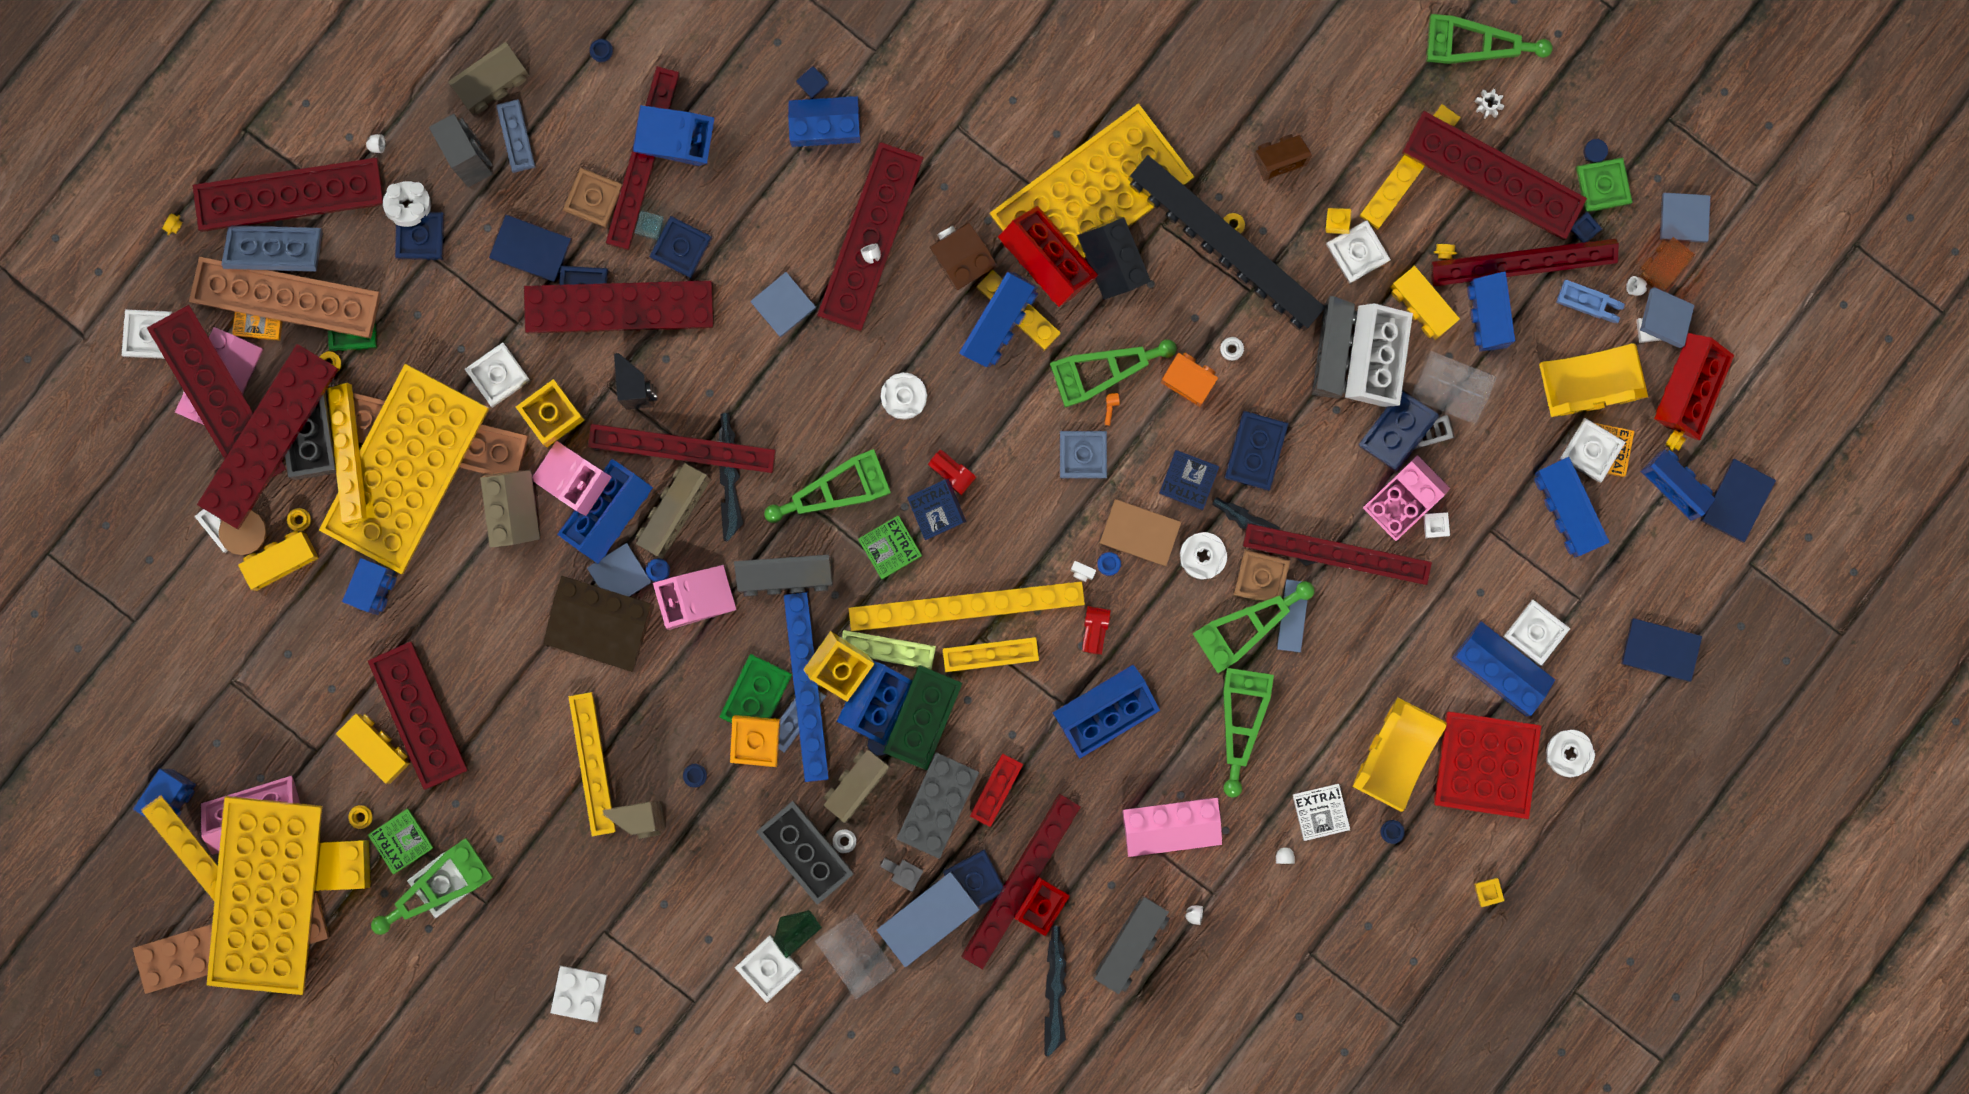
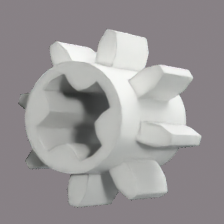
M1495 89L1490 93L1483 90L1481 92L1483 98L1478 97L1475 99V102L1479 104L1476 112L1481 111L1484 114V119L1490 114L1496 118L1498 115L1496 109L1502 110L1504 108V105L1500 104L1503 95L1498 96L1495 93ZM1487 100H1491V105H1493L1491 108L1487 107Z

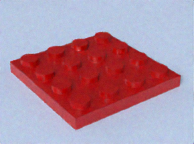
M1447 711L1445 718L1447 726L1443 732L1434 805L1529 819L1541 725Z

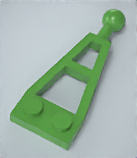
M1437 14L1429 16L1426 62L1451 64L1518 57L1521 51L1535 52L1538 57L1545 58L1553 50L1552 43L1547 39H1540L1536 43L1522 42V36L1456 16ZM1453 26L1483 34L1482 52L1451 55ZM1492 37L1512 42V49L1491 51Z
M1166 339L1158 347L1144 351L1143 347L1072 355L1051 362L1050 367L1064 408L1091 399L1148 366V360L1159 356L1164 358L1173 357L1177 351V346L1172 340ZM1137 355L1139 363L1120 373L1115 358ZM1107 359L1113 377L1085 393L1075 363Z
M873 449L852 457L792 496L793 502L780 507L778 505L768 506L765 509L764 516L768 522L777 523L782 519L783 515L797 510L798 514H805L866 503L891 494V491ZM855 465L866 495L834 500L827 483ZM821 487L826 502L803 506L801 499Z
M1308 581L1300 582L1296 587V591L1284 599L1279 595L1224 616L1194 632L1193 635L1217 673L1237 662L1290 612L1288 609L1290 605L1300 599L1308 600L1312 598L1315 592L1314 586ZM1277 604L1281 611L1268 624L1263 626L1255 612ZM1248 615L1258 633L1237 653L1233 654L1217 627Z
M1226 668L1223 688L1227 764L1232 765L1230 779L1225 782L1223 789L1228 797H1237L1242 792V784L1239 781L1241 766H1246L1271 698L1274 675ZM1231 692L1263 697L1252 729L1232 726ZM1233 733L1249 736L1241 758L1233 756Z
M465 838L446 851L395 903L397 909L387 916L375 917L371 922L372 931L378 935H383L389 931L390 924L402 916L405 920L468 894L493 878L492 874L468 838ZM451 859L468 886L438 898L428 881ZM422 888L430 902L409 911L405 904Z

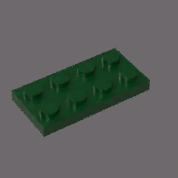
M918 665L883 753L928 770L963 683Z

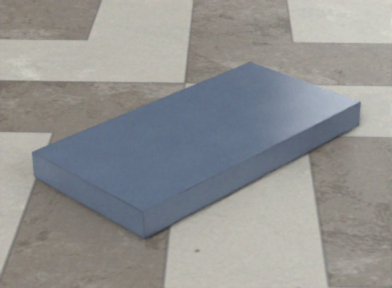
M269 226L228 227L222 267L223 269L317 271L323 234L322 229Z
M951 871L876 930L904 967H907L979 911L980 908Z

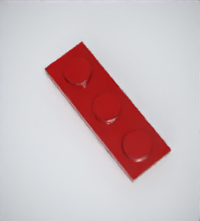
M1002 753L970 817L991 827L1023 766L1022 763Z

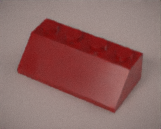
M1038 206L1014 219L998 236L1004 246L1019 261L1020 265L1028 271L1035 282L1042 287L1058 307L1071 300L1098 277L1093 268Z
M1688 333L1685 346L1682 347L1677 363L1674 365L1673 373L1665 387V393L1660 405L1657 407L1654 419L1666 428L1676 429L1679 432L1683 431L1685 432L1684 435L1700 441L1734 354L1711 337Z

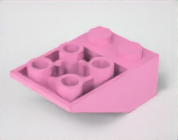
M556 441L533 475L532 480L577 512L587 516L612 477Z
M1417 455L1363 509L1397 541L1445 496L1450 488Z
M724 565L653 583L664 624L668 630L736 610Z

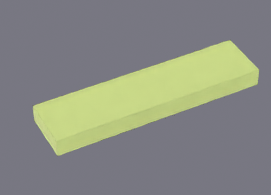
M843 630L842 639L867 653L873 660L913 667L921 665L932 670L936 646Z

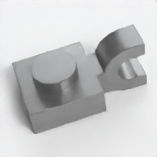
M884 858L880 865L883 869L894 874L891 881L913 892L923 873V870L903 859L900 865H897Z

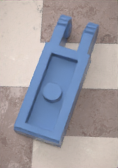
M1569 280L1563 281L1556 300L1558 304L1612 323H1619L1620 318L1615 314L1604 311L1605 306L1608 305L1617 310H1623L1625 306L1624 303L1610 298L1609 295Z

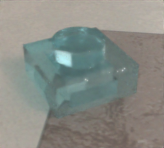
M640 211L635 234L658 240L664 217Z

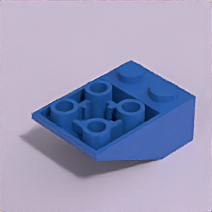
M641 105L632 152L696 166L707 164L714 117Z

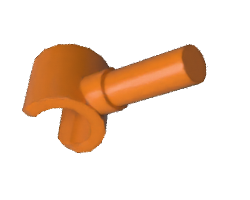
M1110 393L1106 396L1107 411L1104 425L1110 426L1112 406L1120 405L1118 393Z

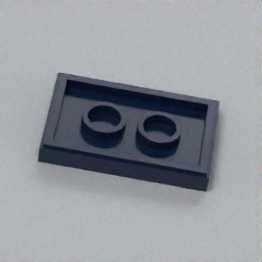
M505 215L489 258L555 283L572 239Z
M1402 391L1400 405L1387 406L1358 445L1397 472L1438 419L1439 415Z
M1243 411L1224 479L1270 491L1289 423Z
M1732 459L1713 496L1715 501L1704 514L1701 522L1744 543L1776 480L1736 459Z
M1633 618L1621 664L1691 682L1702 636Z

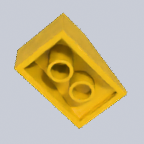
M369 840L319 843L314 891L371 888Z

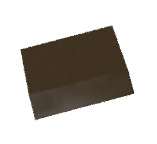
M561 575L543 644L633 672L655 605Z

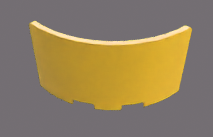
M1634 343L1583 356L1544 361L1539 364L1551 417L1571 415L1583 410L1588 412L1605 408L1604 403H1606V406L1617 403L1624 404L1648 397L1637 346Z
M1397 697L1384 719L1385 722L1380 733L1375 735L1368 749L1370 753L1365 762L1361 764L1352 787L1403 812L1416 781L1434 746L1445 730L1447 723Z

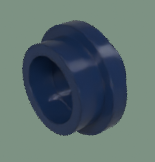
M605 39L595 40L590 46V55L597 62H606L613 55V47Z
M691 764L684 770L683 779L690 787H700L707 779V772L703 766Z
M1388 820L1381 827V837L1387 843H1398L1404 837V827L1396 820Z

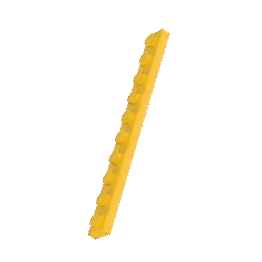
M1082 582L852 607L849 608L851 631L853 632L1083 606L1085 603Z

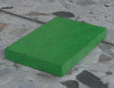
M750 654L719 717L732 723L734 715L772 718L793 674Z

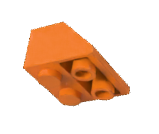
M1178 353L1162 378L1161 383L1198 407H1201L1218 379L1215 376L1216 372L1206 365L1202 368L1196 364V359L1191 355Z

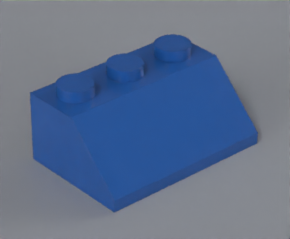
M858 96L789 100L788 121L791 147L861 143Z
M1506 272L1473 279L1470 282V286L1467 287L1469 300L1473 302V309H1471L1470 315L1472 323L1476 324L1477 331L1474 332V344L1479 346V352L1506 349L1515 342Z
M1664 449L1640 472L1690 521L1702 517L1715 501V498L1712 496L1713 491L1707 485H1701L1695 479V473L1688 467L1684 468L1678 462L1679 458L1670 450L1667 452Z
M872 660L874 662L873 667L848 702L846 701L836 722L885 746L912 680ZM876 732L885 733L882 739L873 735Z

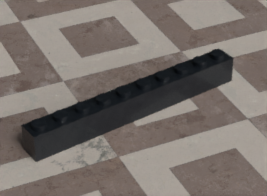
M1149 155L1145 157L1129 176L1128 180L1131 182L1129 185L1136 192L1140 193L1142 191L1149 197L1147 201L1157 209L1161 207L1166 212L1165 216L1172 223L1176 224L1178 222L1183 226V232L1191 239L1197 238L1202 243L1200 246L1207 253L1211 254L1213 252L1218 256V262L1226 269L1232 268L1237 273L1236 277L1245 285L1249 283L1255 288L1254 293L1263 300L1267 298L1272 303L1271 307L1278 314L1282 315L1284 313L1290 318L1289 323L1297 330L1303 329L1305 331L1326 308Z

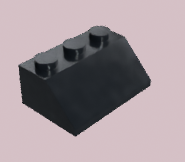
M1118 216L1076 235L1088 264L1098 274L1095 281L1104 300L1151 282L1124 217Z
M614 353L617 401L626 410L653 408L654 401L658 400L657 388L654 387L651 380L649 381L641 371L622 355Z

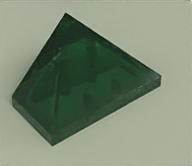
M809 910L782 916L779 919L773 942L787 959L822 927Z

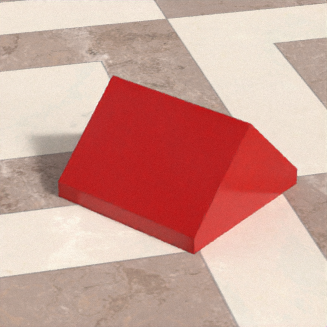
M1038 877L1014 919L1046 936L1070 895Z

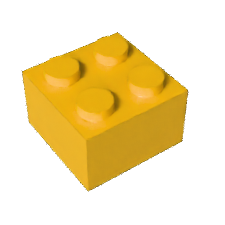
M554 379L516 406V409L541 443L547 448L585 420Z
M830 631L803 670L810 680L848 702L873 667L874 662L867 653Z

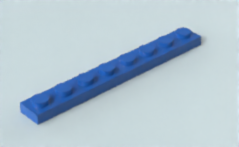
M807 592L784 595L804 778L805 782L829 780L818 684L810 680L803 670L814 655Z

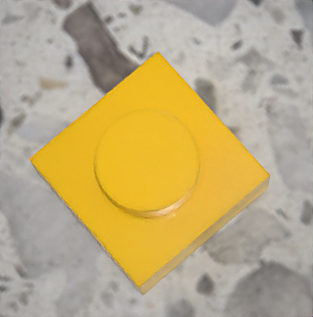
M1328 208L1326 233L1350 234L1351 209Z
M1498 878L1474 884L1480 907L1504 901Z

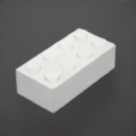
M1378 304L1358 306L1345 398L1382 407L1400 405L1413 313Z

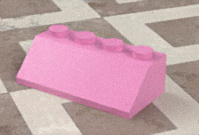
M213 327L209 339L243 395L263 349ZM184 392L175 413L203 424Z
M292 776L227 795L300 804ZM226 796L201 803V837L212 855L219 853L224 798Z
M1218 798L1122 810L1128 857L1222 845Z

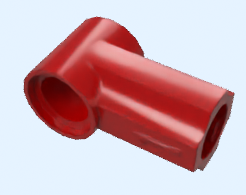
M941 449L928 463V466L942 478L949 479L953 490L960 495L977 478L965 466L956 463Z
M1087 606L1082 652L1102 655L1105 632L1109 626L1110 609Z

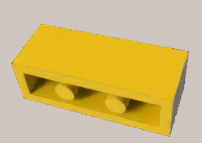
M1415 266L1390 287L1393 290L1391 292L1393 297L1399 303L1402 301L1408 308L1406 311L1413 313L1412 319H1417L1423 325L1421 329L1429 338L1438 339L1460 320Z
M293 531L285 536L286 540L280 543L272 542L264 547L265 551L259 554L252 553L243 558L244 562L238 564L251 590L258 591L319 559L306 533Z
M355 714L336 735L385 784H391L410 764L406 759L408 755L400 747L394 748L389 743L392 739L384 731L378 732L373 727L375 722L367 714L363 716Z

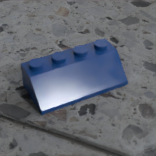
M1007 272L959 354L985 367H991L992 364L996 365L1002 356V353H1000L1001 348L1004 344L1008 345L1014 336V333H1012L1013 328L1016 324L1020 325L1026 316L1025 308L1028 304L1032 305L1036 300L1038 286L1015 272Z
M1570 457L1562 459L1535 473V484L1540 491L1543 490L1546 499H1544L1545 505L1549 512L1553 511L1556 518L1554 521L1559 533H1563L1566 539L1564 544L1570 555L1573 554L1574 558L1610 543Z
M613 459L603 470L612 478L587 516L574 510L557 534L597 564L606 556L609 548L621 535L622 530L634 517L637 509L647 499L650 491L653 489L652 486Z
M1482 621L1479 622L1452 657L1453 660L1525 717L1531 716L1545 699L1555 681L1553 677Z
M1133 664L1054 711L1053 715L1080 759L1159 712L1160 709L1145 680Z

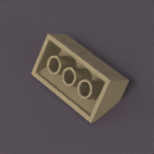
M687 464L676 469L672 477L675 479L671 487L667 486L660 496L662 502L659 507L655 506L648 516V519H650L646 528L642 526L636 535V539H638L636 544L660 559H664L711 481L706 474Z
M662 801L603 810L605 817L629 834H638V839L661 835L660 830L666 829Z

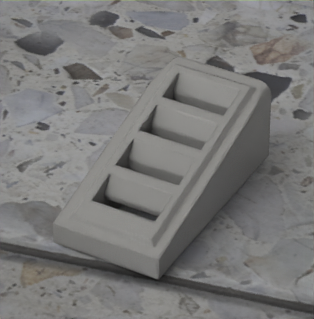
M1449 415L1439 417L1433 424L1437 438H1432L1429 429L1426 433L1428 440L1423 441L1422 438L1415 449L1455 438ZM1440 422H1443L1446 432L1444 436H1442L1438 424Z

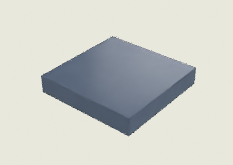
M1663 193L1660 240L1707 243L1709 241L1710 195Z
M787 272L750 301L780 338L816 309L815 305Z
M1653 287L1649 292L1640 331L1678 348H1682L1685 346L1694 305Z
M1060 431V479H1107V431Z
M628 543L602 558L599 564L595 562L587 568L598 587L631 597L652 583Z

